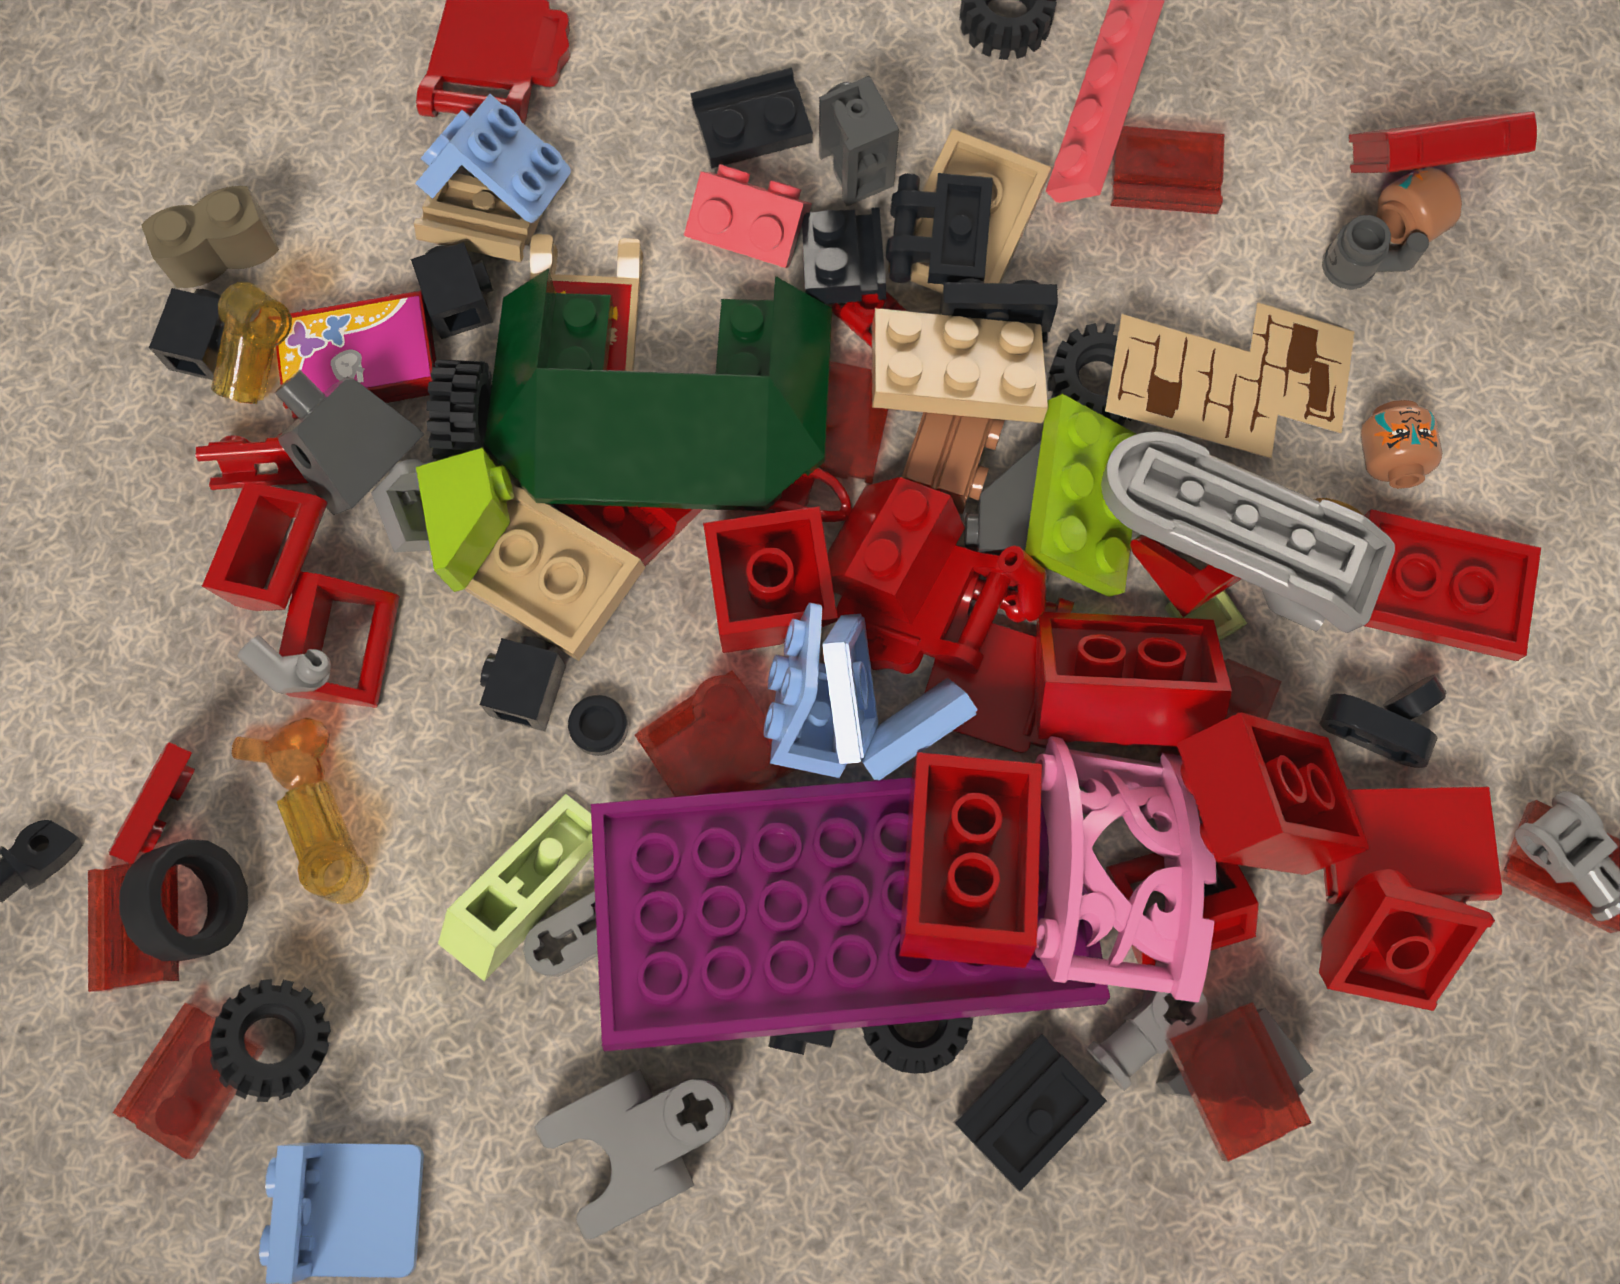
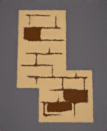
M1257 302L1249 352L1121 314L1105 411L1272 459L1278 416L1342 433L1354 331Z

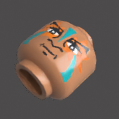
M1435 167L1415 169L1382 191L1378 198L1376 217L1387 224L1391 233V242L1402 246L1409 235L1415 232L1423 233L1431 242L1454 227L1460 218L1462 199L1459 186L1452 177Z
M1398 400L1385 403L1377 407L1373 411L1372 416L1362 425L1360 436L1365 467L1374 479L1389 482L1391 487L1397 489L1411 488L1424 482L1425 475L1431 473L1439 466L1443 453L1437 420L1431 411L1418 406L1416 402Z

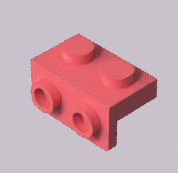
M719 164L717 174L701 171L684 236L777 266L789 268L804 214L809 213L812 203L799 199L801 189L770 180L768 189L748 183L750 173Z

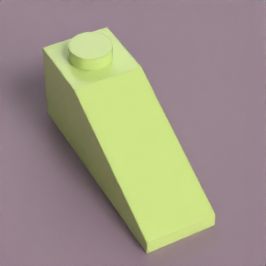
M565 794L447 909L438 945L485 981L526 939L529 931L538 924L593 855L591 813Z

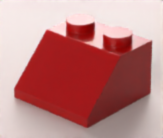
M902 477L865 486L827 552L833 592L912 625L965 529L951 495Z
M820 506L703 523L719 637L723 653L770 647L785 643L791 620H801L809 602L822 605L821 628L838 621Z

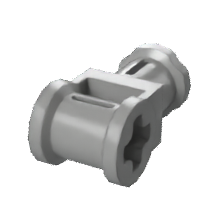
M1561 791L1552 799V808L1533 824L1524 823L1515 831L1516 840L1530 859L1546 869L1557 883L1573 882L1591 903L1590 913L1596 920H1609L1620 914V869L1609 857L1618 846L1605 832L1604 825L1597 812L1585 800L1569 791Z
M1146 990L1143 993L1141 1002L1122 1018L1125 1022L1101 1044L1093 1041L1086 1049L1106 1074L1125 1091L1132 1084L1130 1077L1156 1053L1163 1055L1181 1037L1191 1036L1200 1031L1207 1020L1209 1011L1207 999L1203 992L1201 993L1199 1003L1183 1001L1180 1004L1179 1010L1184 1017L1178 1020L1172 1018L1165 1019L1163 1016L1169 1009L1164 998L1166 995L1172 996L1171 993Z

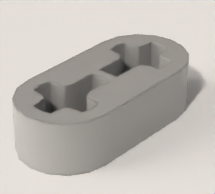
M595 892L543 920L529 931L524 940L523 952L526 962L534 971L549 977H559L598 956L597 930L594 929L584 934L581 927L596 919ZM573 932L575 933L577 940L566 945L561 950L562 957L564 958L561 963L556 965L548 958L539 960L537 953L544 948L543 936L550 933L554 938L562 939Z

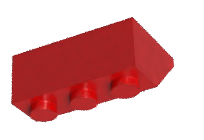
M1046 611L1037 619L1034 704L1038 739L1048 740L1050 736L1063 738L1065 742L1084 741L1117 743L1120 745L1177 746V742L1226 719L1232 690L1213 619Z

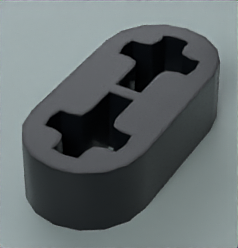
M1335 693L1330 695L1319 723L1324 730L1399 764L1413 768L1427 767L1438 739L1434 732L1414 721L1347 694Z

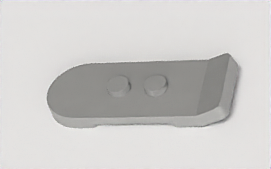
M1163 432L1140 433L1123 440L1112 451L1103 472L1101 488L1106 505L1113 515L1131 530L1316 611L1342 632L1349 633L1369 622L1395 553V544L1386 533L1364 515L1329 500L1316 501L1209 454L1205 447L1177 435Z

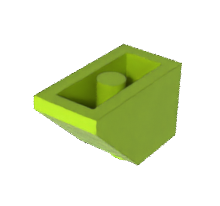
M483 448L416 467L434 571L454 592L466 589L510 524L506 501L513 499L514 494L509 475L503 465L495 466Z

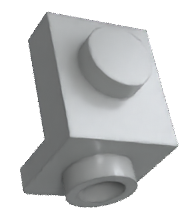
M408 459L395 464L389 470V475L371 492L394 553L431 551L416 467L428 463H422L419 459Z

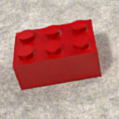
M1240 712L1177 742L1183 761L1180 767L1181 777L1186 788L1195 798L1202 819L1200 834L1205 846L1214 855L1215 861L1307 875L1370 850L1327 737Z
M917 752L910 782L899 956L1026 968L1037 947L1042 764Z

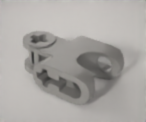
M639 1069L540 1119L535 1126V1130L545 1148L554 1149L572 1140L587 1139L600 1145L610 1158L612 1172L611 1181L607 1189L594 1202L582 1207L576 1215V1222L583 1238L594 1239L693 1187L694 1183L681 1156L709 1142L724 1131L730 1120L732 1107L729 1095L724 1088L717 1082L705 1078H696L682 1082L653 1097L642 1071ZM691 1093L694 1094L698 1101L709 1099L713 1105L714 1110L706 1115L708 1126L705 1128L702 1127L698 1120L688 1123L684 1118L683 1111L691 1106L688 1098Z

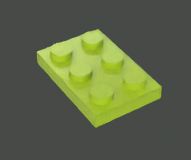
M1061 394L1047 400L1048 409L1043 424L1025 552L1041 566L1107 597L1125 593L1133 530L1121 523L1109 510L1103 498L1101 481L1112 451L1123 440L1137 434Z

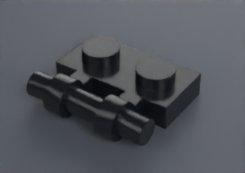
M911 173L900 175L898 190L892 195L890 214L895 218L893 236L888 238L885 257L890 262L889 279L896 283L909 282L912 275V265L922 262L929 263L927 283L943 285L944 282H957L962 279H978L984 282L993 178L938 173L936 192L919 191V176ZM921 217L933 218L932 237L915 236L916 222Z

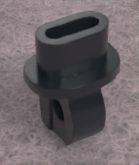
M41 820L24 828L15 839L14 845L8 850L1 846L0 902L3 903L23 885L31 890L45 883L46 879L59 871L78 853L83 846L80 839L71 831L52 820ZM48 843V847L43 851H35L39 845Z

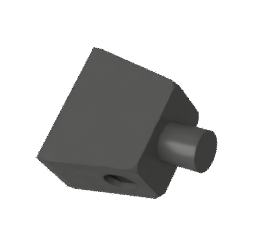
M298 370L274 392L298 417L278 437L279 443L317 496L328 502L326 508L333 515L352 509L424 435L409 420L358 381L348 376L333 384L323 393L301 370Z

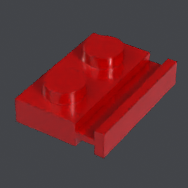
M170 742L165 744L109 848V855L133 865L139 852L147 853L154 849L166 826V822L157 819L168 797L179 801L195 771L194 768L186 765L192 752Z

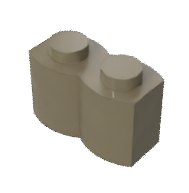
M230 186L216 190L203 197L195 206L178 205L169 207L153 214L141 224L152 258L177 288H192L207 284L221 276L227 269H245L259 265L279 251L268 218L247 186Z

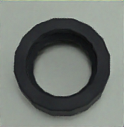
M186 839L142 854L127 870L119 891L120 917L128 937L143 953L161 961H185L199 958L227 947L241 931L248 911V886L240 866L225 849L208 840ZM175 865H183L191 869L201 880L207 895L208 913L203 928L194 936L180 934L167 920L161 904V886L167 871Z

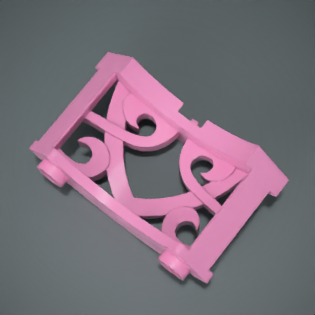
M1050 736L1045 754H1039L1035 761L1037 764H1042L1041 804L1045 814L1049 847L1047 902L1045 916L1039 920L1037 925L1036 956L1041 959L1051 980L1055 982L1066 983L1067 980L1166 992L1171 993L1175 1000L1199 1003L1206 977L1214 929V920L1202 919L1204 883H1216V861L1214 855L1207 849L1202 840L1198 807L1194 796L1188 791L1181 777L1180 767L1183 764L1181 755L1162 752L1160 763L1071 750L1068 749L1063 738ZM1079 786L1084 787L1088 793L1081 791ZM1121 816H1123L1133 835L1145 847L1163 856L1165 864L1164 869L1154 872L1135 889L1129 901L1108 877L1092 850V846L1104 829ZM1150 818H1154L1158 831L1147 822ZM1084 886L1088 894L1082 896V888ZM1152 891L1162 893L1165 896V912L1158 908L1156 902L1148 908L1146 916H1144L1143 911ZM1079 920L1089 921L1093 929V935L1086 947L1100 941L1111 931L1112 927L1118 931V936L1108 960L1073 955ZM1133 945L1144 954L1156 960V964L1152 966L1122 961Z

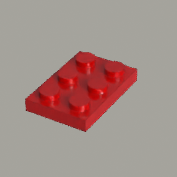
M1370 509L1364 515L1386 533L1395 544V553L1371 618L1364 625L1365 627L1513 661H1519L1527 656L1541 547Z

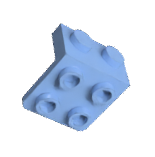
M489 94L471 117L461 110L420 158L429 167L415 184L433 199L457 169L463 165L525 221L533 223L542 215L570 175L571 169L553 146L544 143L521 122L519 116L510 107L501 104Z
M809 602L801 620L792 619L789 624L784 644V656L776 654L773 658L768 676V689L776 691L775 702H771L767 711L764 737L772 739L770 764L840 778L847 763L839 764L826 665L819 663L822 605Z
M295 1143L278 1145L277 1158L271 1159L266 1173V1194L269 1198H273L271 1225H266L259 1248L260 1263L262 1266H267L265 1284H293L311 1276L402 1278L411 1274L417 1264L424 1163L422 1149L415 1144Z

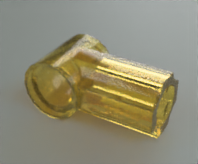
M237 282L229 286L222 293L218 302V313L225 326L211 390L218 396L226 397L239 403L257 404L258 401L264 400L275 347L288 337L292 327V317L289 309L283 303L257 285L249 282ZM260 309L257 317L250 322V319L254 312Z
M326 781L303 784L285 792V796L277 801V805L299 860L297 869L299 881L306 890L330 903L344 905L354 902L363 895L368 887L369 870L364 860L357 855L330 784ZM343 860L345 870L342 878L335 885L326 887L324 882L325 871L335 861Z

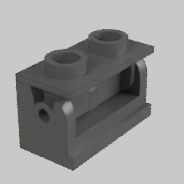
M870 75L853 83L842 82L837 84L827 94L819 97V157L822 160L833 155V171L842 187L843 202L848 207L894 187L899 127Z

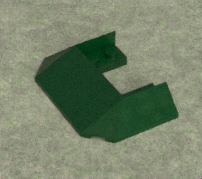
M549 268L503 297L484 446L500 465L503 464L520 482L521 487L536 503L765 512L782 498V492L803 474L809 476L825 462L832 308L775 276L774 300L721 299L716 374L607 370L614 308L611 295L556 293Z

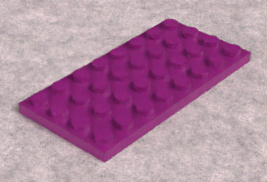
M911 778L591 804L601 1039L604 1052L1105 1005L1110 999L1108 985L1075 980H1067L1066 983L1052 981L1041 959L1036 956L1035 951L1026 968L899 956ZM1042 804L1040 818L1038 922L1045 916L1049 877L1048 834ZM1084 886L1082 888V896L1088 894ZM1084 919L1079 920L1073 955L1103 959L1100 941L1086 947L1093 935V929L1089 921Z

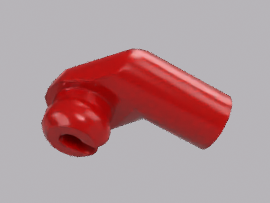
M1010 546L1001 552L998 566L1002 572L1017 583L1018 591H1012L1006 595L1004 601L1011 606L1004 608L1007 617L1013 622L1019 623L1026 619L1029 622H1033L1046 609L1047 573L1021 547Z

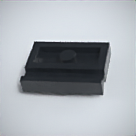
M792 67L690 93L692 108L695 112L711 169L719 167V164L728 165L813 143V132L799 89L794 81Z
M880 207L871 208L872 214L856 215L855 209L825 210L804 214L802 236L806 294L824 304L862 301L861 295L878 294V300L886 299Z
M978 279L944 282L940 315L1039 324L1042 327L1043 343H1047V332L1051 330L1058 306L1057 284H1040L1034 280H1019L1012 284L984 283Z
M1039 1034L953 1122L1019 1192L1107 1102L1090 1082L1048 1042L1049 1040L1043 1034Z

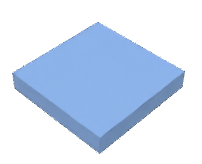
M860 613L841 615L823 642L839 764L861 762L878 726L865 619Z
M946 678L879 724L861 761L874 780H881L915 757L917 752H922L975 716L978 709L964 690L949 678Z

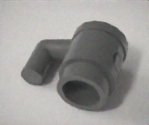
M1361 215L1342 227L1334 242L1330 244L1323 255L1322 268L1325 276L1332 284L1349 290L1362 288L1371 281L1376 272H1405L1412 269L1429 247V240L1423 233L1415 232L1409 235L1400 250H1389L1391 233L1387 224L1376 216Z

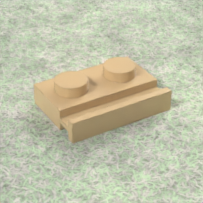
M454 173L433 199L427 195L422 205L423 214L421 218H416L413 224L417 240L450 246L464 242L467 251L522 262L525 245L530 244L531 237L534 235L542 215L533 223L527 222L476 177Z

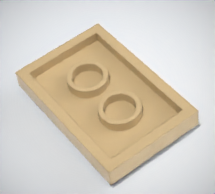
M952 129L923 191L936 192L938 173L993 178L984 283H1001L1049 179L1052 167ZM921 217L918 219L915 236L932 237L933 218ZM890 262L888 265V272H890ZM917 262L913 264L910 281L942 294V284L927 283L929 263Z
M875 308L872 323V407L1043 423L1048 409L1042 327L1039 324Z
M511 483L514 497L506 501L510 524L464 590L580 661L644 571L645 566L638 557L550 505L536 503L523 489Z

